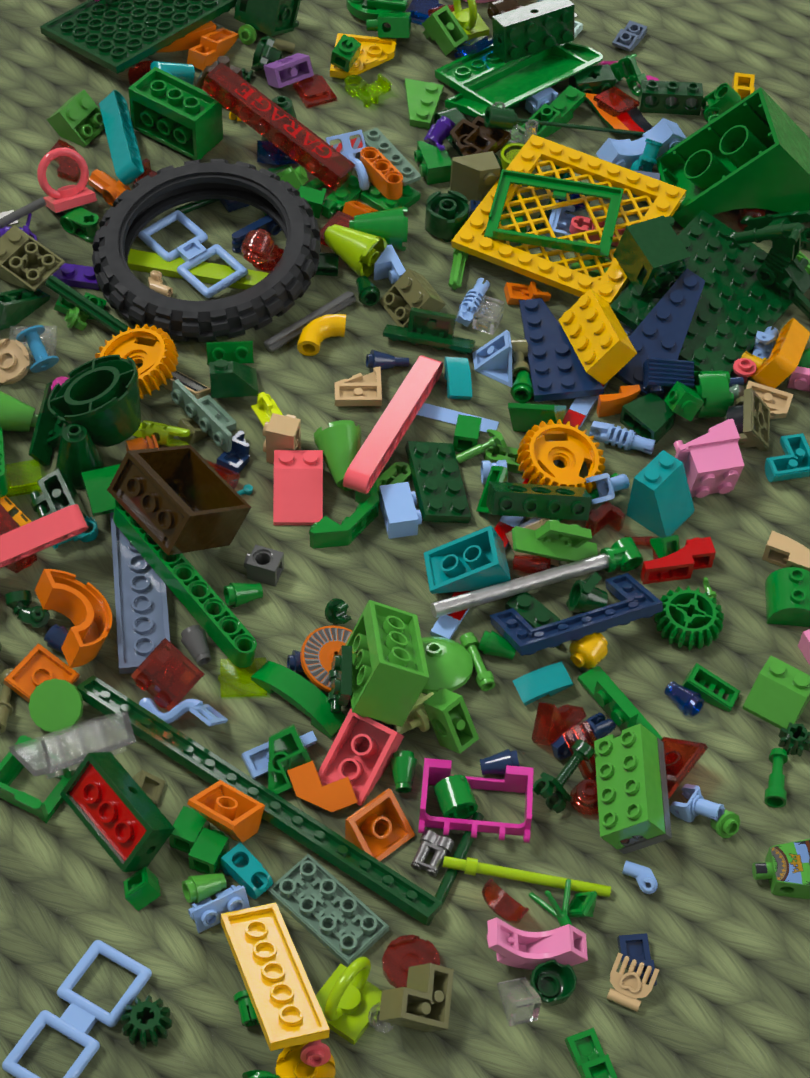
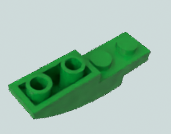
M569 85L550 105L544 104L529 119L567 124L573 118V112L586 100V94ZM524 123L520 127V131L530 137L533 134L545 138L562 127Z

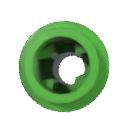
M222 872L188 876V880L182 882L183 894L188 903L194 902L198 904L227 888L226 879Z

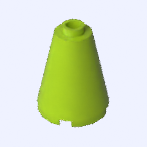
M337 224L329 226L324 233L325 243L358 276L370 277L374 273V265L381 252L387 247L386 240L379 236Z

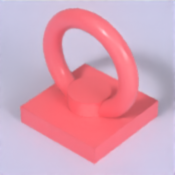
M56 148L44 155L38 166L37 178L40 187L48 195L43 197L46 207L58 213L97 201L95 192L86 187L89 170L85 159L77 151L70 148ZM57 157H69L79 166V181L77 185H67L55 190L47 181V167Z

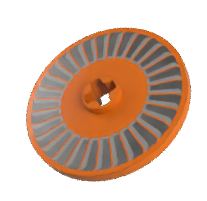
M341 626L320 627L307 636L301 647L300 660L305 674L313 684L325 692H331L329 671L331 670L333 656L338 655L341 646L346 645L352 633V630Z

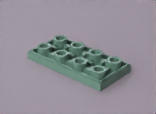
M309 854L268 889V895L346 967L355 959L361 957L389 931V926Z

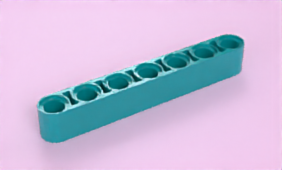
M113 90L99 103L116 176L123 184L128 186L144 173V168L127 102L120 92Z

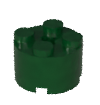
M448 190V193L442 194L441 191H437L427 199L425 230L433 236L442 238L446 242H451L469 218L468 200L463 194L456 191Z

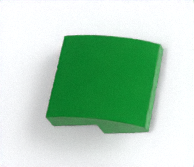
M120 464L81 472L93 517L114 512V502L116 499L107 489Z

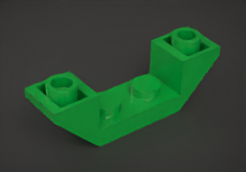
M376 482L368 494L355 492V501L359 505L350 517H346L342 521L341 525L327 516H324L319 522H315L309 530L310 547L316 549L349 546L379 515V496Z

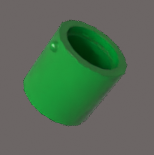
M452 775L442 779L435 785L434 793L443 817L467 819L478 810L477 802L465 776Z

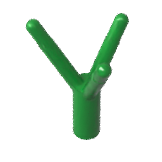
M567 879L565 882L562 910L549 890L545 891V895L551 906L533 892L529 893L531 899L557 918L561 927L567 924L572 925L568 916L571 891L570 879Z

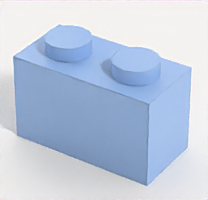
M403 482L379 486V504L388 538L418 535V525L422 524V516L420 510L415 508L417 505L415 491L410 490L409 483Z

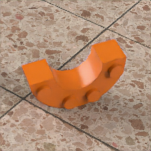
M44 569L35 588L36 595L43 609L62 613L72 621L74 626L70 628L61 650L70 668L85 665L98 655L111 629L112 612L110 606L100 591L89 582L85 585L75 579L76 575L69 572Z

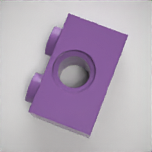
M296 53L264 65L268 85L276 88H281L314 76L309 55Z

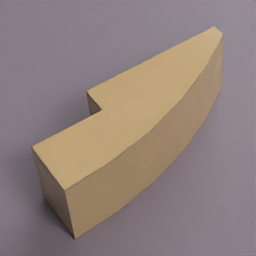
M772 530L762 560L784 568L798 567L810 571V550L797 541Z

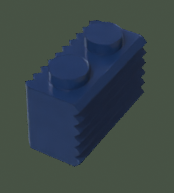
M648 358L643 363L644 391L648 390L656 395L664 394V392L668 393L677 381L691 389L695 386L694 361Z

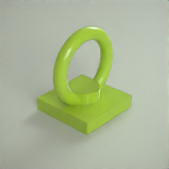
M453 0L455 11L452 13L469 37L467 41L489 36L490 29L477 13L476 1L467 0L469 8L462 9L461 0Z
M367 957L355 959L348 967L340 963L316 994L329 1028L353 1045L356 1044L380 1012L382 990L367 981L371 970V962Z

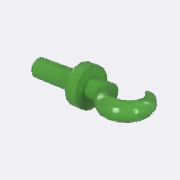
M704 577L703 585L705 591L709 593V598H716V592L712 591L708 578Z

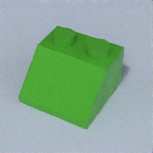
M770 656L760 671L742 709L779 729H787L789 722L796 724L810 701V675Z

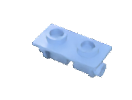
M231 885L230 888L216 894V899L214 900L209 897L198 904H192V908L188 909V913L191 919L195 921L198 933L221 923L220 916L222 913L250 908L245 887Z

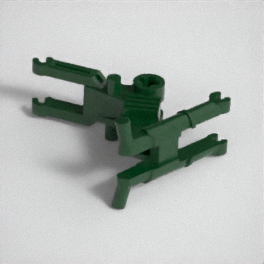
M810 210L774 215L767 214L756 218L745 216L741 220V224H747L744 231L731 232L726 237L727 241H732L729 247L734 249L739 244L760 243L765 240H771L772 248L767 254L764 263L757 270L756 276L765 285H771L774 282L779 283L780 288L789 293V299L810 319V301L803 295L808 288L810 289V275L805 270L809 262L806 258H802L800 261L796 258L802 248L800 246V234L805 230V226L801 223L810 222Z

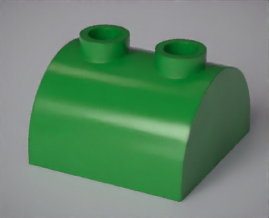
M787 567L772 572L765 581L767 624L810 627V571L798 567Z

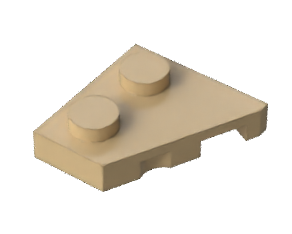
M381 367L373 368L372 373L364 376L359 373L349 379L335 382V406H382Z
M748 381L746 389L752 388L770 408V419L786 418L794 394Z

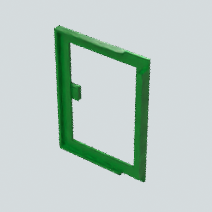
M502 169L484 237L608 258L624 189ZM510 183L554 190L552 198L561 200L566 199L567 193L610 199L600 245L498 229Z

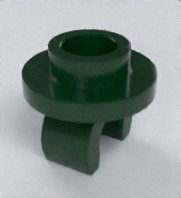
M339 598L330 600L325 608L327 621L333 624H345L352 619L351 616L346 615L347 608H349L348 604Z

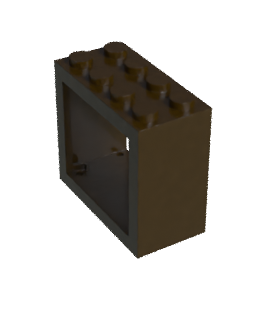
M191 445L127 451L107 489L168 556L229 546L252 508Z

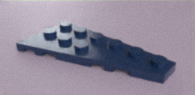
M687 268L628 337L637 354L614 376L627 385H640L641 391L639 394L642 396L650 394V391L643 390V363L648 358L678 360L705 284L704 279ZM664 392V394H660V395H658V396H659L661 399H664V396H665V393H666V392Z
M542 298L519 300L524 339L528 343L527 358L534 391V402L604 395L603 386L598 380L586 373L563 328Z

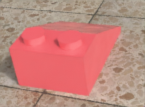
M274 450L273 525L312 526L323 518V450Z
M350 709L318 771L322 786L349 777L358 801L357 805L362 806L389 766L390 759L393 758V753L398 750L404 736L369 717H361Z

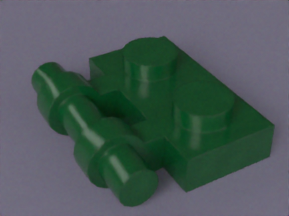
M342 645L338 655L333 656L331 670L329 671L331 692L328 693V702L331 703L332 713H340L341 706H347L352 696V646Z

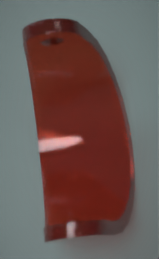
M492 878L488 880L482 889V895L487 905L498 916L508 922L519 923L530 910L509 896Z

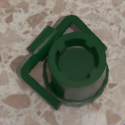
M269 36L261 38L254 53L252 70H262L264 65L282 58V51L273 47L275 39Z
M594 572L584 581L577 580L570 591L569 599L566 601L568 609L575 613H585L607 606L608 593L595 587L602 577Z

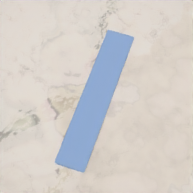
M427 403L423 404L417 414L455 425L458 414L478 417ZM482 418L480 431L487 433L488 429L497 430L499 422Z

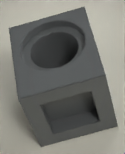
M255 545L252 553H248L244 561V568H247V579L276 587L284 569V552Z

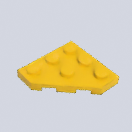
M338 33L335 46L341 37L346 35L353 37L361 43L359 57L348 73L331 64L330 77L351 79L393 59L397 39Z

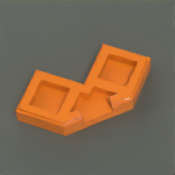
M314 761L287 770L296 796L332 813L358 803L349 777L322 786Z

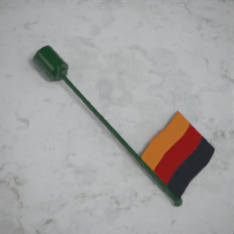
M585 93L586 100L610 128L517 118L514 109L491 106L486 108L484 116L486 128L512 130L513 126H516L518 122L643 136V133L653 128L629 99Z

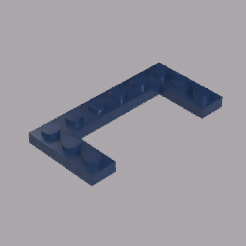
M625 573L605 580L606 589L621 602L537 628H533L514 608L490 615V620L494 628L523 656L532 655L548 647H557L567 641L580 640L586 635L602 633L618 625H627L631 621L640 618H650L656 613L663 612V603L629 573Z

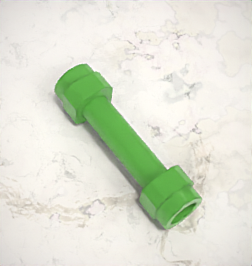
M472 632L463 634L460 637V642L472 657L473 666L477 673L476 682L482 691L491 690L495 687L494 676L491 671H487L478 651V639Z

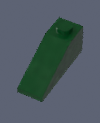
M25 288L1 292L0 331L17 325L49 301L50 295L40 289L33 292Z

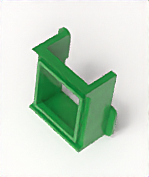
M23 735L18 738L16 744L0 763V798L38 816L47 824L64 801L60 793L75 773L74 766L44 752L45 747L42 743ZM27 763L61 779L44 802L23 791L10 787Z

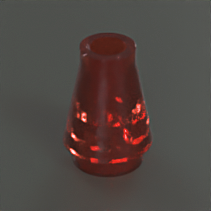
M530 554L515 555L513 559V570H519L528 574L548 570L551 567V558Z

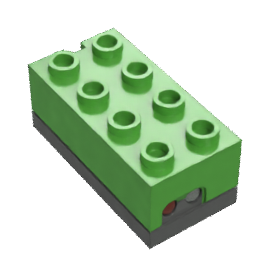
M641 723L622 730L621 736L616 737L611 734L595 740L600 837L623 854L671 839L663 741Z

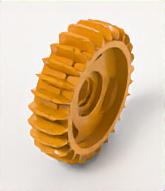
M137 324L135 329H131L128 326V330L125 332L120 330L119 335H112L110 341L105 340L106 345L104 347H99L101 353L95 354L96 358L120 355L122 359L130 357L136 364L143 363L138 368L141 399H143L145 394L151 396V392L155 389L160 391V385H167L166 379H172L171 373L177 371L176 365H178L177 358L179 357L176 346L168 333L164 332L162 328L157 329L155 325L149 328L147 324L142 328Z
M550 419L547 424L542 421L539 426L534 425L531 430L526 432L519 444L516 462L520 464L518 471L524 472L522 479H529L528 484L584 487L588 493H591L597 488L596 482L586 483L585 478L603 474L605 471V458L602 457L603 450L598 449L599 442L593 443L594 435L589 437L586 435L587 429L582 432L578 429V425L575 427L570 426V421L565 425L562 424L560 419L556 424ZM560 460L564 463L565 467L559 468L553 461ZM583 461L586 462L588 468V475L585 478L579 476Z

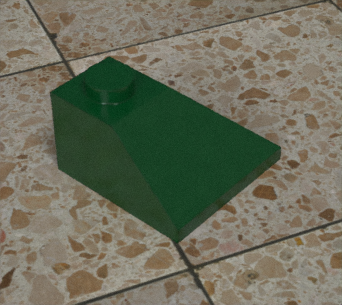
M217 360L209 362L211 398L258 396L255 368L234 361Z

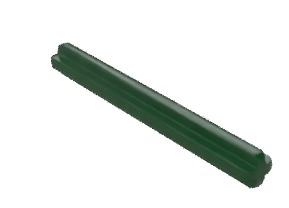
M52 275L48 277L45 283L48 288L115 334L119 335L120 330L122 332L128 330L127 325L57 277Z

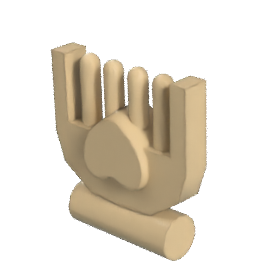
M618 952L610 973V982L615 989L610 988L607 999L638 1012L642 1002L638 998L647 997L652 991L659 969H654L649 985H647L652 967L647 966L641 982L640 976L644 963L641 962L637 972H633L637 963L633 959L628 972L624 974L629 961V957L625 956L619 972H616L623 954Z

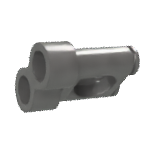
M425 830L419 840L421 844L411 863V867L415 870H425L428 875L436 877L443 863L444 856L450 854L454 841L446 836H440L431 830ZM430 851L433 852L434 855L430 864L428 865L424 862Z

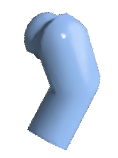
M626 860L622 874L635 878L640 889L645 894L654 893L658 883L652 870Z

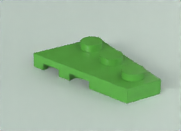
M405 78L404 86L408 104L409 124L413 127L430 129L443 94L444 85Z

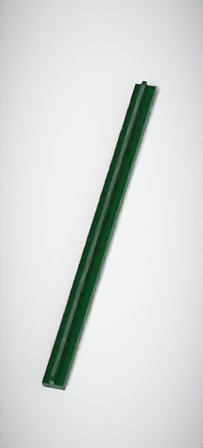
M93 675L76 686L82 694L83 701L211 785L221 780L264 804L265 808L262 815L264 820L424 925L429 926L434 916L440 911L442 901Z

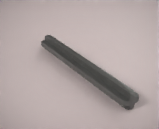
M347 291L265 340L264 346L266 350L274 352L300 336L302 329L313 319L328 314H337L355 303L354 293Z

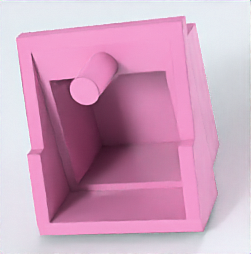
M728 419L709 428L707 434L686 444H683L682 440L673 443L676 450L675 458L684 464L691 497L702 498L714 493L726 494L734 489L745 465L738 445L740 436L733 419Z

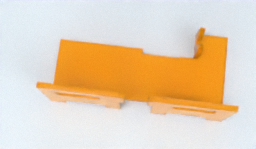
M6 495L0 498V506L4 509L3 511L0 510L2 517H5L13 508L18 511L17 514L7 520L14 529L17 528L13 524L14 521L20 526L32 522Z

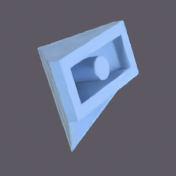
M506 330L473 352L472 356L475 371L512 388V344L510 332Z

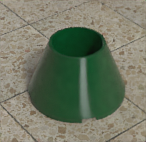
M108 355L88 361L68 373L69 379L61 386L57 383L49 395L47 404L51 414L67 426L70 424L83 425L93 443L99 447H110L122 443L130 438L141 425L138 368L130 357L122 359L120 355Z

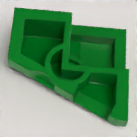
M295 724L269 737L268 789L276 794L292 788L287 770L312 761Z

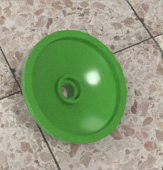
M437 636L422 638L429 679L421 693L429 694L433 692L435 694L441 688L454 691L462 687L470 679L473 672V660L469 651L461 644L448 638Z

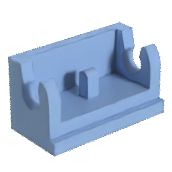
M573 205L552 209L549 223L556 238L571 235L569 227L575 215L566 214L565 211L574 212L575 207Z

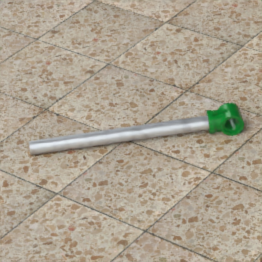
M624 537L616 541L611 546V549L608 547L601 549L600 555L431 603V611L433 616L437 618L602 569L612 572L617 567H620L624 572L631 571L642 564L643 557L631 537Z

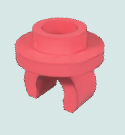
M740 358L734 362L733 370L738 377L743 376L744 383H746L747 377L755 374L756 364L750 359Z
M317 1040L303 1046L300 1051V1057L306 1065L319 1067L330 1060L331 1050L329 1046L321 1043V1040Z

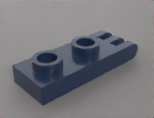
M267 215L232 234V251L239 253L245 250L247 238L249 243H251L250 245L248 244L249 248L254 244H260L271 235H277L282 229L276 221Z

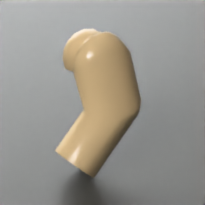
M156 270L151 271L150 277H148L149 288L157 293L171 297L173 288L163 285L162 273Z

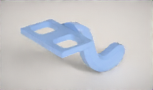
M362 130L326 137L327 147L330 149V141L336 139L341 141L343 152L332 153L330 158L342 157L349 166L355 168L361 190H368L369 178L366 168L358 158H355L356 154L366 147ZM360 135L363 147L353 149L349 139L350 136Z
M145 697L139 702L140 706L168 724L178 720L188 711L209 727L228 721L226 717L209 704L203 705V701L198 699H186L167 713L161 712L151 698Z

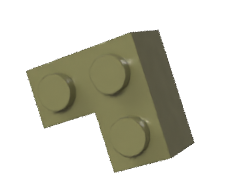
M432 963L409 967L407 988L400 987L382 990L379 1021L423 1032L448 1030L454 969Z

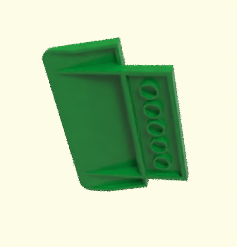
M568 42L504 63L493 53V43L436 69L435 78L460 92L445 100V108L456 107L461 113L484 118L488 106L508 108L601 62L603 55L590 47Z

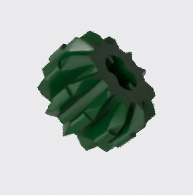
M148 995L146 1001L141 1002V999L136 997L135 1006L126 1004V1014L122 1015L120 1020L121 1024L124 1025L122 1033L125 1037L129 1036V1042L132 1046L140 1041L143 1049L147 1046V1042H152L157 1047L158 1037L167 1039L168 1032L166 1029L172 1027V1020L169 1018L171 1012L168 1007H163L164 1004L161 998L152 1002V997Z

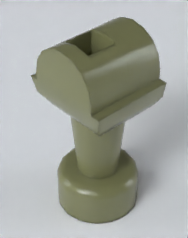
M526 339L511 340L512 359L514 360L512 376L517 378V374L520 371L524 370L530 373L529 364L524 361L528 357V343Z

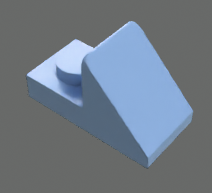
M392 244L387 245L374 265V280L389 277L390 283L395 284L406 271Z

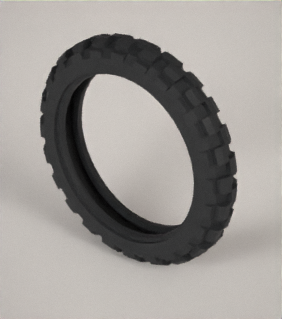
M211 159L210 163H200L199 160L184 162V166L174 168L171 165L158 170L157 175L153 177L147 175L133 184V190L127 189L113 202V207L109 210L107 209L99 223L100 229L96 231L92 245V261L96 280L110 306L117 309L119 315L133 325H141V328L145 324L149 328L155 325L157 329L162 328L164 332H167L172 340L185 342L189 341V338H198L199 342L216 341V337L226 335L231 339L245 335V330L254 328L256 331L272 323L273 316L279 317L285 314L295 305L294 300H297L298 297L301 298L311 285V278L316 274L319 265V254L321 252L317 220L306 199L300 197L298 190L287 181L280 180L278 175L261 168L258 171L256 166L237 161L236 164H229L226 159ZM226 199L251 205L269 215L285 234L287 240L284 253L275 268L251 288L221 299L188 301L162 295L141 283L128 267L129 251L139 232L161 213L192 201Z

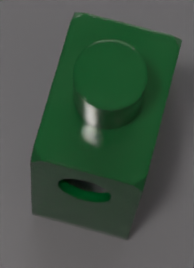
M650 393L622 406L620 423L629 430H634L636 435L656 440V444L673 427L676 413L672 412L666 402L658 395Z

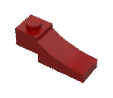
M711 537L688 539L683 548L668 556L643 561L640 575L642 584L689 579L693 570L711 568L716 554Z

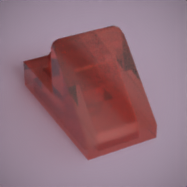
M540 702L531 738L533 743L546 746L553 744L587 716L583 707L567 704L557 709L554 704Z

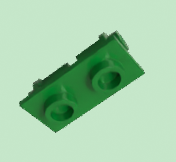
M253 341L206 343L207 365H209V362L217 360L234 361L240 364L254 363Z

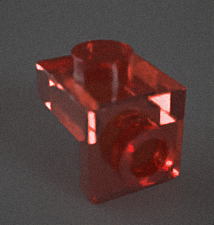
M606 501L598 509L590 511L585 528L591 529L592 537L607 524L619 532L623 528L625 514L618 507Z

